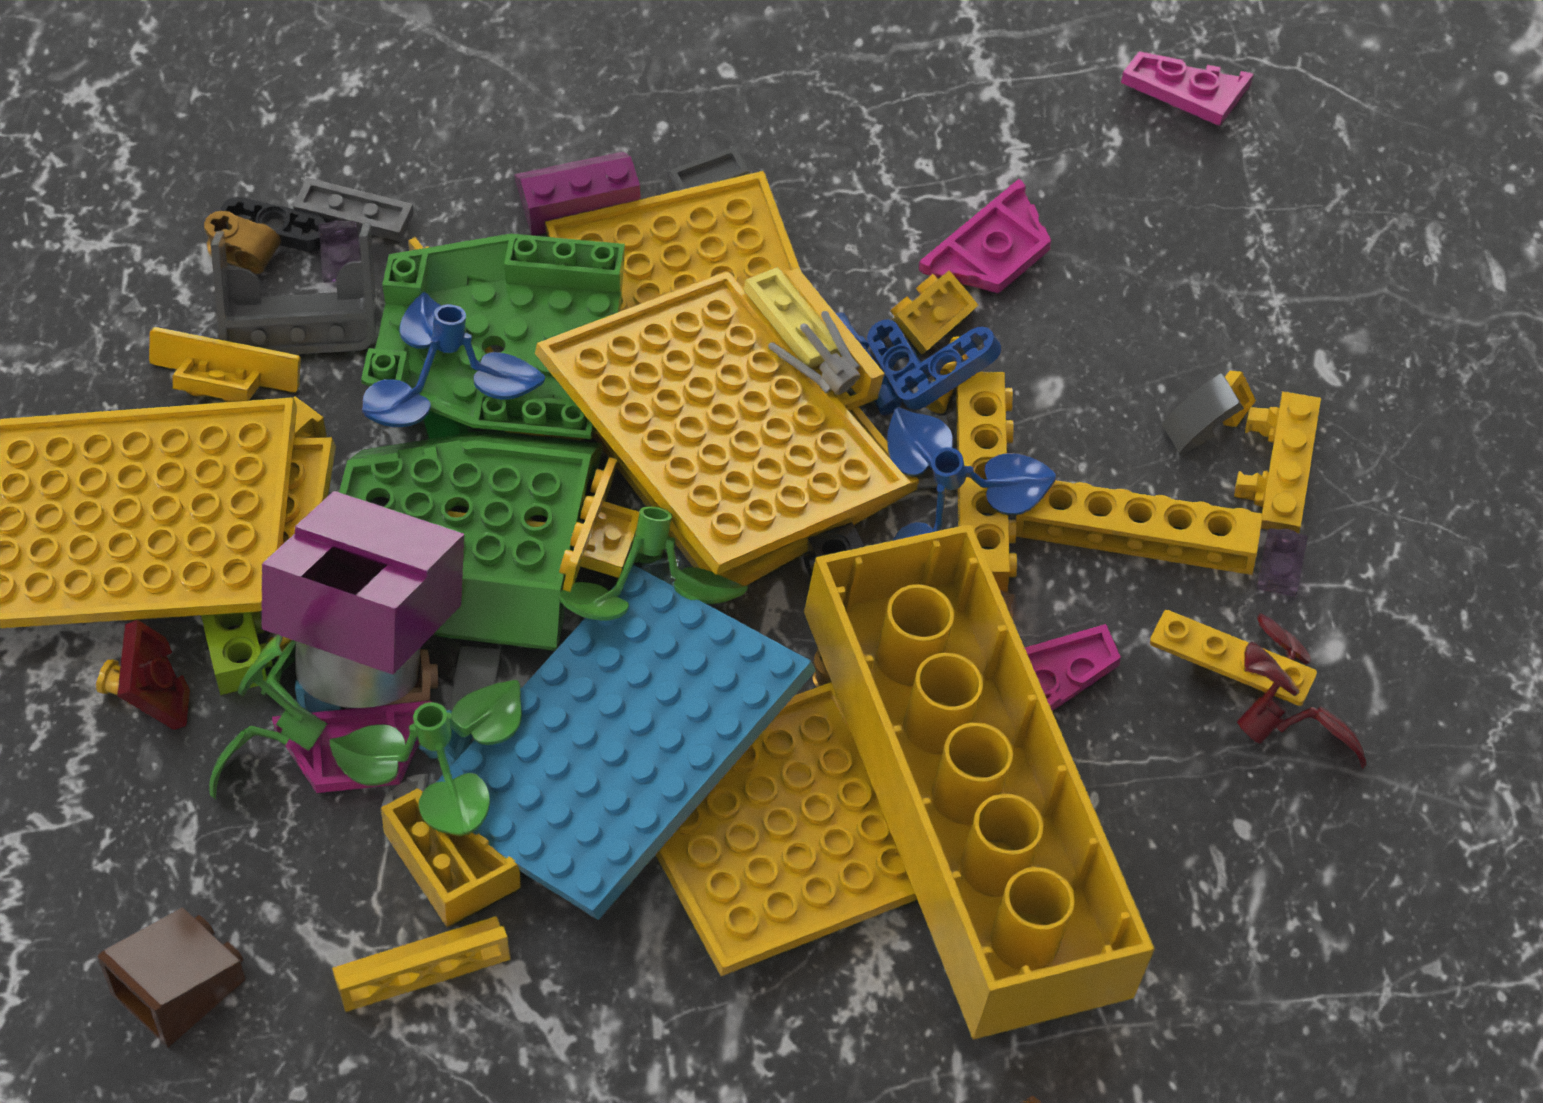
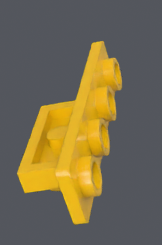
M154 327L150 331L149 362L152 365L177 369L173 374L172 389L186 391L193 396L207 395L222 398L226 402L249 401L259 386L293 393L300 387L301 358L299 355Z
M609 457L605 470H596L590 492L595 493V496H586L580 519L585 520L584 524L576 522L570 541V546L574 547V550L566 549L561 562L559 573L566 575L563 586L564 591L571 592L580 567L619 578L626 563L636 534L639 512L605 502L612 485L617 459Z
M1170 610L1163 612L1150 637V645L1263 692H1267L1273 684V681L1262 675L1244 671V652L1249 642ZM1264 649L1275 659L1281 669L1291 677L1299 688V694L1294 696L1282 687H1279L1274 696L1302 706L1316 679L1317 671Z

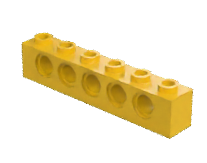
M978 372L956 387L957 450L962 454L965 466H972L974 472L987 480L985 475L986 463L997 455L1006 454L1007 444H1013V420H1006V411H1012L1013 391L1012 388H1005V372ZM966 477L964 484L958 488V526L971 524L980 546L994 548L990 550L982 548L1000 592L1008 593L1009 577L1017 576V553H1009V543L1016 542V519H1008V515L994 510L987 501L986 493L988 488H982L972 479ZM982 513H990V514H992V515L986 516V515H983Z
M1055 480L1054 484L1034 508L1016 516V537L1253 575L1263 514L1251 512L1245 508L1231 509L1213 506L1201 501L1188 502L1171 499L1164 495L1151 496L1132 493L1126 489L1114 490L1095 487L1084 482L1070 483ZM1054 508H1063L1065 510H1057ZM1093 514H1101V515H1104V516H1103V517H1099V516H1095V515H1093ZM1134 520H1139V521H1142V522H1144V523H1137V522H1134ZM1173 527H1181V528H1183V529H1182V530H1179V529H1175V528H1173ZM1213 533H1219V534H1222V535H1224V536H1217V535H1214Z

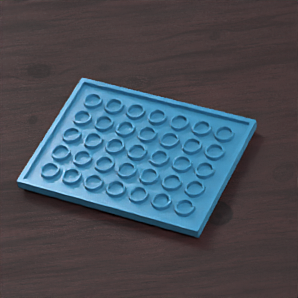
M635 565L632 566L620 595L617 596L629 603L626 614L618 619L608 621L585 618L521 688L522 719L517 732L508 740L493 745L479 744L474 740L449 767L453 779L465 773H473L479 776L488 788L490 796L489 811L483 824L473 833L475 835L479 833L489 840V845L505 858L508 856L513 858L522 873L597 920L601 918L816 671L811 660L698 599L690 600L683 597L674 590V586ZM442 775L437 782H445L444 776Z

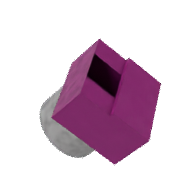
M333 491L295 526V534L262 563V630L277 635L280 634L283 637L296 641L295 672L301 687L311 696L323 702L349 708L381 706L394 702L408 694L415 687L419 678L420 647L461 606L464 533L337 491Z

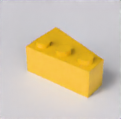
M419 788L381 807L385 835L446 927L459 922L521 888L518 864L510 856L505 858L489 845V840L479 833L475 835L472 832L468 835L456 836L439 832L428 826L423 821L419 810V799L423 792Z

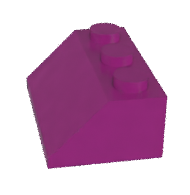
M624 151L514 174L532 236L547 233L546 221L641 199L640 184L632 158Z

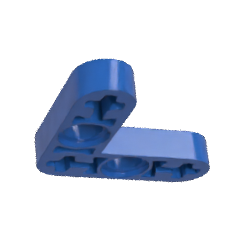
M886 319L875 323L867 335L868 344L893 389L902 402L912 410L928 406L992 364L1001 353L999 340L986 327H976L968 331L923 362L919 360L906 335L893 320ZM887 336H889L894 344L890 349L887 348L884 341ZM984 343L985 347L979 350L978 346ZM964 354L968 357L966 361L962 358ZM909 358L908 364L903 369L893 371V366L898 360ZM957 362L955 369L951 373L940 375V371L945 364ZM932 376L935 381L931 382L929 377ZM918 386L919 390L913 393L912 389Z

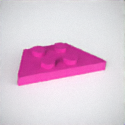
M1020 179L1016 180L919 261V271L930 276L934 274L937 278H940L950 270L961 284L1000 293L1050 250L1051 239L1045 227L1039 223V214L1034 204H1030L1025 194L1023 181Z
M432 700L368 708L313 712L312 714L326 722L327 726L310 751H307L291 739H289L285 747L316 793L399 785L419 745L418 737L406 762H398L399 771L396 778L391 782L377 786L363 785L349 778L334 759L330 747V739L348 735L370 725L384 724L396 728L403 735L406 743L410 735L409 726L414 724V712L419 706L430 703ZM281 716L272 717L274 730L281 733L282 728L276 725Z

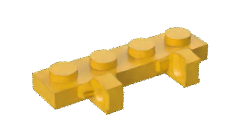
M1282 391L1279 408H1249L1245 433L1250 431L1260 432L1262 436L1268 437L1269 442L1273 443L1269 472L1263 471L1262 476L1259 473L1252 476L1244 475L1239 471L1234 497L1254 500V505L1263 507L1261 529L1295 535L1300 533L1321 402L1319 397Z

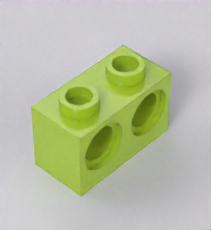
M260 611L201 615L220 695L236 692L244 675L267 645V643L259 644L257 634L265 633L262 630ZM239 625L236 629H228L231 626ZM241 659H249L244 663H235ZM272 660L262 670L264 681L267 679L265 668L273 666ZM253 682L249 688L257 687L258 685Z

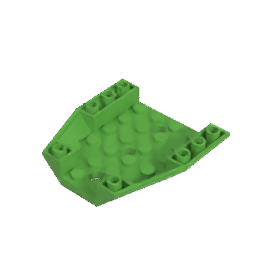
M505 234L389 254L382 284L385 298L384 312L376 348H368L361 378L362 384L370 387L378 381L394 379L407 383L411 388L416 386L429 348L418 349L410 347L401 339L399 327L407 308L420 294L426 292L439 305H456L466 312L465 333L472 335L471 344L476 359L479 362L487 354L484 352L487 347L499 345L504 348L501 353L515 356L527 362L545 376V381L541 386L525 395L508 400L495 399L483 394L475 387L473 378L477 370L471 367L464 345H461L453 353H444L437 349L424 388L419 394L430 401V411L472 428L591 439L597 432V429L535 355V350L538 342L620 312L625 244Z
M483 430L363 449L347 460L339 490L340 493L367 502L376 497H386L389 499V502L384 506L385 508L464 533L462 603L434 635L557 650L565 618L564 607L560 603L559 597L566 575L560 574L559 570L566 549L573 551L574 547L570 546L572 533L576 522H580L589 479H594L596 470L599 467L603 443ZM455 506H464L469 509L464 516L458 518L447 514ZM535 515H542L548 519L540 527H532L526 523L528 519Z

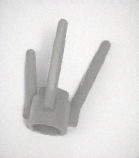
M823 311L821 316L842 357L837 353L832 355L807 324L803 323L800 326L802 332L825 360L819 367L822 375L775 343L771 342L768 344V348L816 382L826 394L833 390L836 395H840L851 388L860 378V373L857 371L860 366L849 353L827 311Z

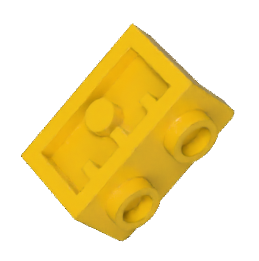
M950 270L939 279L932 274L916 287L920 293L918 297L911 301L906 296L890 310L894 315L891 320L901 328L921 355L979 306Z

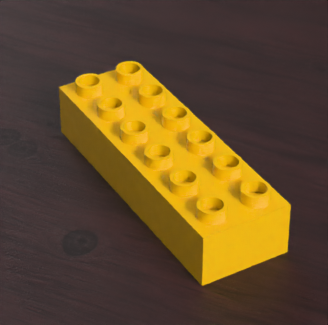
M972 525L958 526L816 557L804 614L972 1039L1133 999L1154 952L1153 944Z

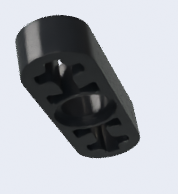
M243 197L228 199L220 209V211H227L260 224H265L271 219L282 220L284 222L283 226L274 230L280 237V246L313 252L321 249L328 239L324 219L314 213Z

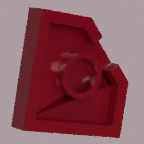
M139 620L125 624L117 696L173 730L186 726L190 689L184 676L177 677L167 655L171 654L172 650L166 637Z

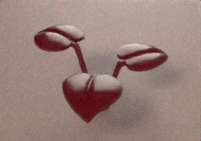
M1261 613L1257 616L1259 626L1277 644L1285 649L1286 658L1293 661L1295 658H1298L1305 665L1311 662L1308 651L1294 635L1283 629L1271 618ZM1251 641L1246 646L1244 652V671L1262 675L1273 681V684L1237 720L1240 728L1251 739L1261 744L1276 728L1283 733L1289 726L1305 718H1313L1356 753L1363 770L1367 766L1364 750L1357 736L1342 720L1322 706L1318 709L1310 707L1284 720L1282 716L1286 713V709L1273 696L1279 687L1297 696L1299 688L1269 653Z

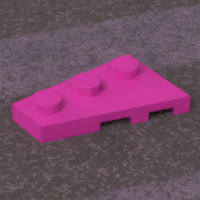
M1139 51L1123 71L1121 83L1220 126L1250 87L1253 73L1241 71L1240 76L1220 73L1221 67L1207 65L1206 70L1187 67L1181 59Z
M1106 624L1025 647L1052 711L1120 666L1121 656Z

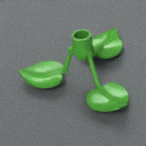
M649 506L640 509L634 541L616 586L608 591L597 584L578 582L574 583L571 592L562 589L559 600L566 608L585 618L600 621L618 619L625 615L629 608V603L617 596L620 595L633 564L638 562H656L662 557L663 549L667 550L671 575L677 579L674 581V590L687 599H698L705 604L722 603L743 595L748 590V586L741 585L701 568L686 567L681 571L677 566L674 551L676 539L668 537L672 514L663 508Z
M280 634L276 635L263 648L257 660L244 675L238 688V694L244 696L252 683L255 682L262 689L260 694L263 696L268 694L285 709L276 724L282 728V731L279 733L255 726H249L247 729L242 730L224 749L215 763L209 785L210 796L216 799L219 776L225 764L233 753L253 736L258 735L275 739L284 745L291 739L307 751H310L327 726L326 722L300 706L279 683L281 673L295 661L296 641L291 640L283 652H281L280 643L282 636ZM280 655L266 681H264L262 675L263 668L270 660Z
M512 680L476 690L461 698L453 707L452 713H447L441 704L434 702L419 706L413 715L414 724L409 726L410 735L406 743L403 735L396 728L384 724L370 725L348 735L330 739L332 754L340 769L349 778L363 785L377 786L391 782L396 778L399 771L398 762H406L418 737L419 743L424 748L437 752L445 782H436L429 785L422 792L419 799V810L423 821L439 832L456 836L471 834L483 824L490 807L489 791L484 781L476 774L465 773L453 779L444 748L451 740V729L462 738L471 734L477 743L483 745L498 744L511 738L517 732L522 719L520 683L518 680Z

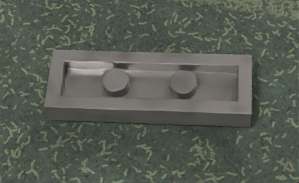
M306 178L293 205V209L321 216L325 223L360 232L363 223H371L372 235L400 242L414 214L412 203L311 178Z

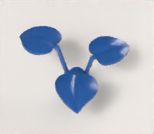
M423 292L407 308L399 327L400 337L406 344L418 349L429 348L416 386L411 388L407 383L394 379L378 381L365 391L362 413L368 419L390 427H407L422 421L428 415L431 403L427 398L419 394L424 388L437 349L444 353H453L461 345H464L471 367L477 370L473 378L475 387L483 394L495 399L508 400L525 395L541 386L545 381V376L527 362L506 353H487L479 362L476 359L471 344L472 335L465 333L466 312L456 305H439L426 292Z
M899 407L895 409L892 415L887 437L890 459L903 474L911 477L920 476L931 467L935 482L938 485L934 528L932 529L928 524L922 522L911 523L902 527L895 535L893 541L940 531L943 525L945 493L947 490H955L961 487L966 477L972 479L980 487L988 488L986 497L989 505L994 510L1006 515H1019L1034 508L1056 480V474L1044 463L1015 453L1001 454L990 459L985 466L987 480L982 479L974 472L972 466H965L962 454L953 448L951 430L943 421L930 415L914 413Z

